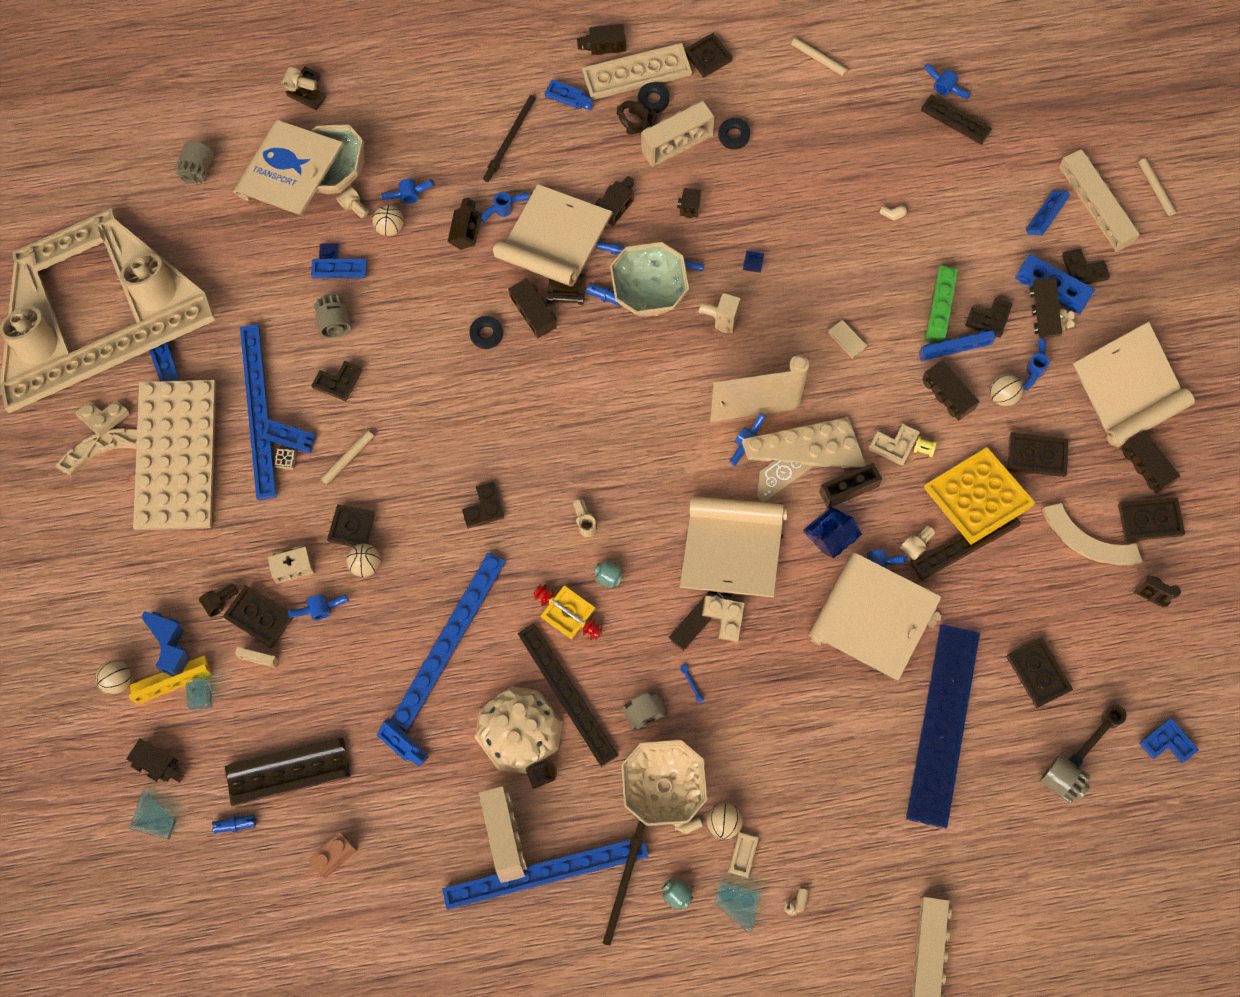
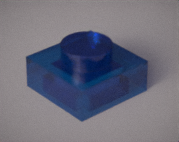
M338 243L320 244L319 259H339Z
M746 251L743 270L761 273L764 253Z

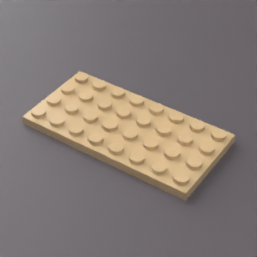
M215 380L139 382L133 529L135 531L212 528L216 405Z

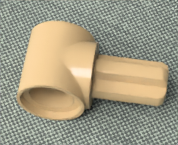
M289 67L281 85L289 91H296V89L301 87L315 90L317 81L305 78L298 69Z
M352 187L346 189L336 198L345 210H353L360 218L367 217L369 211L360 203L361 198Z
M578 499L573 502V506L578 516L576 522L579 532L584 537H591L596 532V521L593 515L588 513L584 500ZM585 523L592 524L590 529H584L582 526Z
M926 526L918 536H910L900 549L913 561L918 559L926 550L925 544L935 535L934 529Z

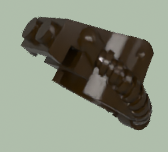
M627 100L620 106H617L616 114L619 116L621 124L626 127L627 134L641 133L647 127L655 125L657 120L656 111L652 110L649 112L642 103ZM629 108V113L639 116L642 123L629 121L625 114H623L624 110Z

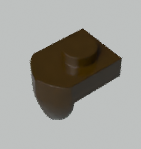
M545 762L526 769V772L534 789L553 782L557 777L558 770L553 763Z

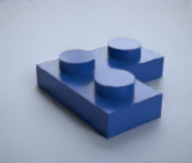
M1172 718L1139 743L1152 760L1168 748L1181 764L1199 751Z

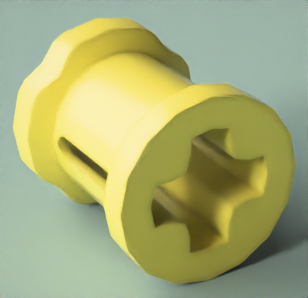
M918 436L913 452L925 453L932 458L937 441L930 442Z

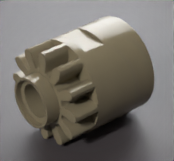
M186 141L174 168L176 175H180V179L189 184L202 183L213 160L214 152L200 142Z
M327 294L322 296L321 299L316 300L317 303H314L319 334L322 337L336 338L350 332L351 326L344 297Z
M1059 754L1045 771L1039 782L1051 791H1054L1067 803H1071L1075 798L1080 800L1090 788V785L1087 784L1090 775L1081 768H1078L1065 756Z

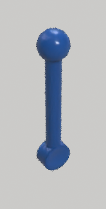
M682 665L680 670L688 679L696 695V701L702 702L704 698L699 694L688 673V666Z

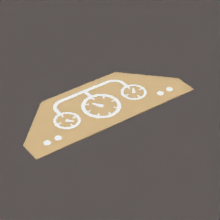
M773 461L760 471L757 497L761 502H766L813 466L800 465V463L796 462L783 463V461Z

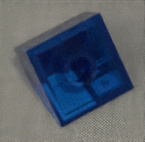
M833 507L826 510L803 529L811 541L824 554L833 559L862 535L853 517Z

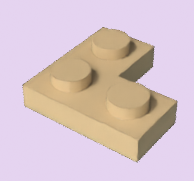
M117 400L102 411L90 401L75 412L77 417L99 437L130 415L128 410Z
M902 424L895 439L877 431L868 450L903 466L920 432Z
M705 596L702 616L721 619L717 639L738 642L744 603Z

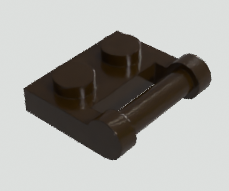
M580 274L575 284L571 287L549 278L547 304L565 302L584 305L586 274ZM554 293H575L578 296L554 295Z
M1148 575L1136 587L1134 593L1160 607H1167L1173 598H1177L1181 594V589L1176 585L1169 586L1163 583L1158 577Z

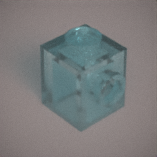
M202 678L193 679V682H187V707L191 710L212 708L211 684Z

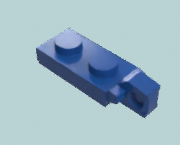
M551 80L544 93L545 97L578 109L591 110L594 105L593 99L587 97L583 90L556 80Z
M389 718L384 721L377 736L405 761L407 759L411 762L413 761L418 767L425 763L429 756L421 750L420 746Z

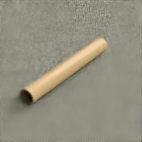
M795 37L791 43L793 47L839 75L844 76L848 69L798 38Z
M1146 158L1140 160L1138 164L1168 216L1174 215L1176 210Z
M367 430L320 480L328 485L374 438V435Z

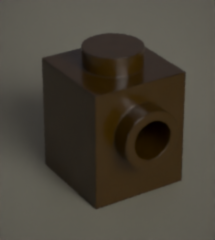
M683 188L682 198H678L677 208L680 209V216L698 218L701 190Z

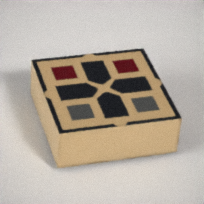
M277 448L274 467L294 470L296 450Z

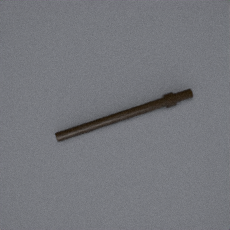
M529 96L496 156L488 164V170L483 177L485 182H489L494 172H497L499 169L500 161L536 100L534 96Z
M638 821L634 837L632 836L630 841V852L603 939V944L608 946L611 945L636 857L644 841L642 837L646 825L641 821Z

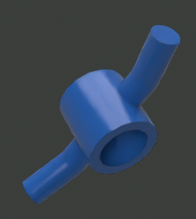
M929 63L923 67L931 77L937 80L934 88L939 94L948 95L952 91L958 96L969 99L971 93L956 86L958 77L954 72L945 70L942 74H939Z
M404 179L399 182V191L381 193L382 200L401 197V202L405 204L415 203L419 199L418 192L434 186L435 183L433 179L417 185L413 179Z
M505 192L496 194L493 199L494 205L482 213L481 221L484 223L495 212L501 217L510 215L513 210L512 204L517 201L529 200V194L522 193L511 197Z
M1045 339L1038 340L1039 352L1032 356L1027 365V373L1030 377L1023 384V389L1026 391L1037 381V378L1044 375L1049 366V359L1046 356ZM1035 363L1039 364L1042 368L1035 366Z
M759 413L751 429L744 427L737 436L735 443L740 446L729 461L732 465L735 466L745 452L742 444L743 439L760 436L757 432L766 418L765 414Z
M883 550L867 552V559L886 569L887 565L907 562L906 555L887 557L886 551Z
M323 594L315 595L307 599V607L289 610L288 616L292 618L310 614L312 620H321L330 616L329 608L349 602L346 594L327 601L326 596Z

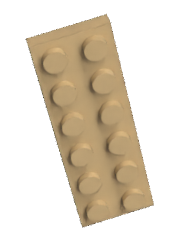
M682 43L582 68L589 96L593 100L639 89L647 83H663L692 75Z

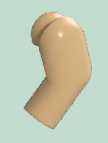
M883 205L879 214L891 220H897L907 214V207L901 205L890 209Z
M699 817L689 821V823L672 824L676 830L684 834L703 827Z
M799 888L797 899L787 902L784 905V911L788 915H796L804 911L809 891Z

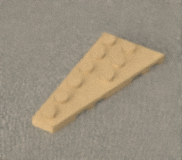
M848 417L746 438L742 441L747 459L776 460L783 461V463L796 462L800 463V465L841 467V469H859L866 466Z

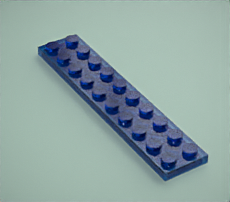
M943 624L939 626L905 820L943 829L948 827L980 637L979 632Z

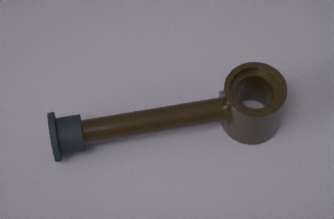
M1119 705L1108 707L1102 713V725L1077 754H1073L1069 760L1079 768L1083 763V758L1108 729L1117 728L1125 722L1127 717L1125 709ZM1110 712L1118 716V721H1113L1110 718Z

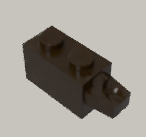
M615 24L589 27V35L577 38L578 50L591 51L592 55L626 52L624 25Z
M627 176L622 183L615 181L612 186L610 185L606 189L603 198L598 199L595 204L613 212L608 221V224L611 226L617 223L634 201V191L631 189L634 186V179L630 176Z
M469 197L464 198L460 208L454 210L447 241L459 250L476 245L482 216L480 212L475 210L476 202Z
M140 738L126 758V760L132 763L130 767L139 772L144 769L149 772L147 777L156 782L159 779L168 782L172 778L180 783L184 778V775L175 771L177 768L176 764L178 763L177 759Z

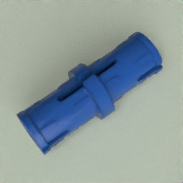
M589 283L590 287H587L586 294L598 297L603 302L608 301L621 306L615 301L614 292L610 291V288H603Z
M255 815L231 816L230 819L213 821L212 825L215 826L212 827L213 833L217 834L227 831L234 833L240 829L255 828Z

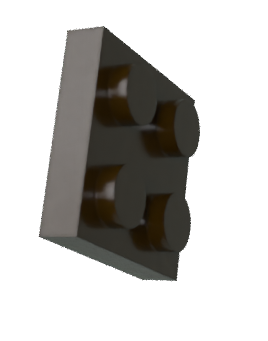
M714 33L684 49L686 56L703 78L732 62L733 59Z
M337 504L327 541L350 547L362 543L367 544L375 512Z

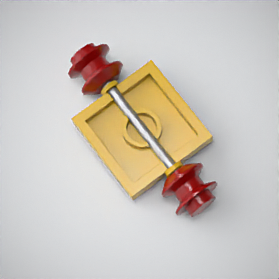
M546 584L543 586L539 585L533 594L535 595L534 600H542V606L549 603V606L541 615L543 620L571 640L574 639L581 628H583V635H590V641L593 639L597 640L603 632L601 629L602 624L595 625V619L587 621L596 610L594 606L566 586H563L555 598L553 597L554 590H546Z

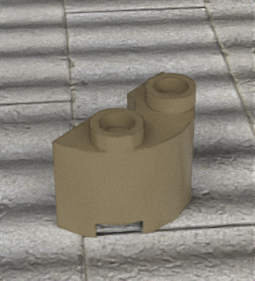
M654 691L652 694L647 692L631 700V704L624 705L622 708L632 730L635 728L638 730L643 729L649 725L648 721L652 719L659 721L665 718L666 713H668L658 691Z

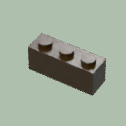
M526 278L508 288L509 297L537 339L556 329V315L552 310H548L544 297H539L537 294L538 289L534 283H530Z
M1056 278L1033 281V286H1029L1030 297H1034L1035 305H1031L1032 315L1036 316L1037 323H1034V333L1038 334L1039 338L1062 336Z
M943 360L925 372L922 379L927 389H931L934 392L936 399L947 407L952 417L959 421L976 409L979 400Z
M1145 431L1127 441L1121 448L1125 458L1132 462L1136 472L1144 477L1148 487L1154 490L1156 494L1175 483L1180 477V474Z
M871 463L821 484L819 493L828 509L878 488L882 478L875 464Z

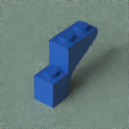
M144 611L142 619L161 646L160 657L155 666L162 673L170 676L181 674L190 657L185 653L186 650L183 647L177 645L184 633L180 622L173 618L167 620L161 614L154 611L152 614Z

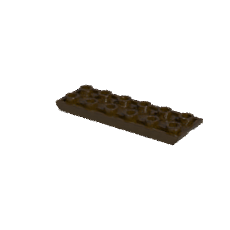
M335 738L225 766L231 806L351 777L344 738Z

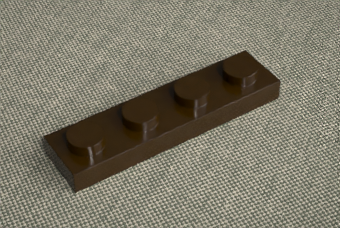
M930 95L922 106V112L981 145L992 131L991 127L933 95Z

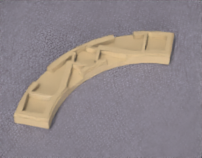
M125 428L112 429L101 437L94 434L82 440V443L75 448H71L55 467L73 477L82 465L103 452L119 448L136 449L137 430Z
M1062 503L1042 508L1045 519L1051 529L1057 533L1068 547L1080 555L1100 563L1119 566L1135 565L1143 562L1136 544H1109L1096 540L1084 533L1068 517Z

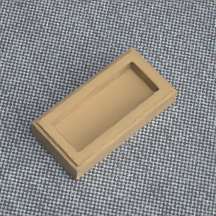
M843 320L828 331V334L852 359L867 348V345Z
M239 647L235 651L236 656L241 660L273 668L277 667L279 662L275 656Z
M739 832L728 873L745 878L749 877L759 837Z

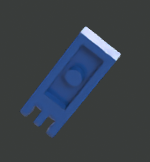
M267 419L261 438L305 453H311L312 449L305 445L312 447L314 442L307 438L315 440L316 435Z

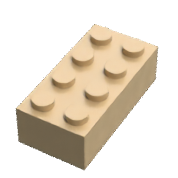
M704 101L691 105L690 108L684 111L677 112L668 119L661 120L652 127L644 129L641 132V151L651 167L712 137L714 116Z
M503 786L479 792L494 866L500 882L504 883L525 877L524 870L527 869V864L523 852L519 851L523 850L517 831L519 830L514 812H511L514 811L509 792L505 793Z

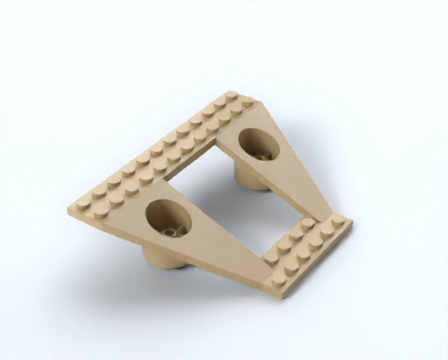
M112 208L13 251L14 268L8 316L0 325V334L5 340L0 380L4 408L8 413L19 410L24 406L37 402L44 397L215 321L207 295L119 223ZM104 242L137 323L70 353L39 271Z

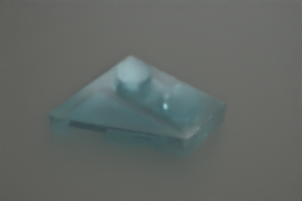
M142 791L129 829L170 840L176 819L149 793Z
M720 882L715 904L744 930L751 933L760 892Z

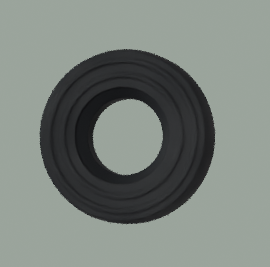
M647 83L642 86L638 93V102L642 103L649 112L654 110L656 113L665 110L669 104V92L660 83ZM651 93H657L660 95V100L656 103H651L647 100V96Z
M730 118L720 125L718 137L721 144L726 148L740 149L750 139V128L744 120ZM730 129H738L741 132V136L737 139L730 138L727 134Z
M482 316L471 324L470 338L477 347L491 349L501 342L503 329L497 319L490 316ZM483 327H490L493 330V335L485 339L479 335V331Z

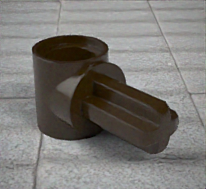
M230 584L218 593L215 591L206 592L199 598V602L209 617H213L223 611L224 602L236 595L238 589L234 584Z

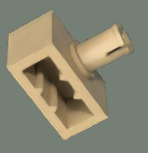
M723 293L718 306L702 301L699 313L713 316L716 319L715 328L720 332L733 333L739 315L741 298Z

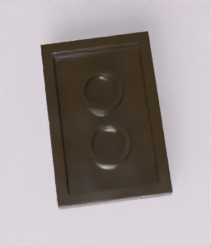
M1011 432L1009 436L1008 471L1066 477L1069 439Z
M1178 497L1120 502L1118 504L1125 541L1182 537L1185 535Z
M247 585L244 586L223 615L224 619L271 649L294 618L288 616L287 610Z
M1042 637L1007 654L1008 661L1036 709L1073 690Z

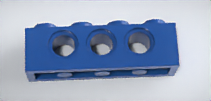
M1029 254L1015 279L1019 280L1023 285L1033 286V281L1056 278L1059 303L1066 306L1070 311L1081 314L1095 289Z

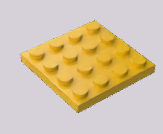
M988 447L924 485L927 493L971 545L1035 505L1034 500Z

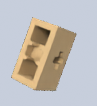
M294 547L291 551L276 552L273 556L268 557L272 579L276 584L314 574L310 553L306 547Z

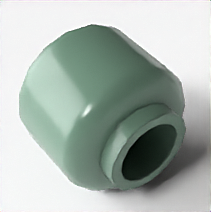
M605 560L602 564H597L593 574L596 575L595 580L597 583L607 588H613L619 585L624 573L621 572L622 568L620 565Z
M676 878L673 881L669 879L662 887L664 890L663 900L675 910L680 908L684 910L694 898L692 896V888L681 878Z

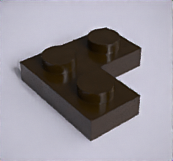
M304 66L301 71L303 77L318 82L320 74ZM301 87L296 89V91H286L288 97L314 110H317L326 98L324 93L316 89L309 90Z
M1081 249L1063 252L1062 258L1070 276L1086 285L1109 280L1110 274L1105 261L1087 264Z
M995 298L990 313L972 307L965 326L979 331H994L995 336L1001 338L1013 303Z
M344 361L337 376L319 370L311 386L315 390L346 402L362 372V368Z
M494 482L476 486L480 504L462 509L467 529L504 519Z

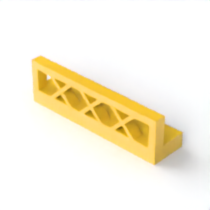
M204 655L189 661L183 672L176 676H170L161 672L129 686L131 694H128L130 700L139 705L211 676L212 672L207 657Z

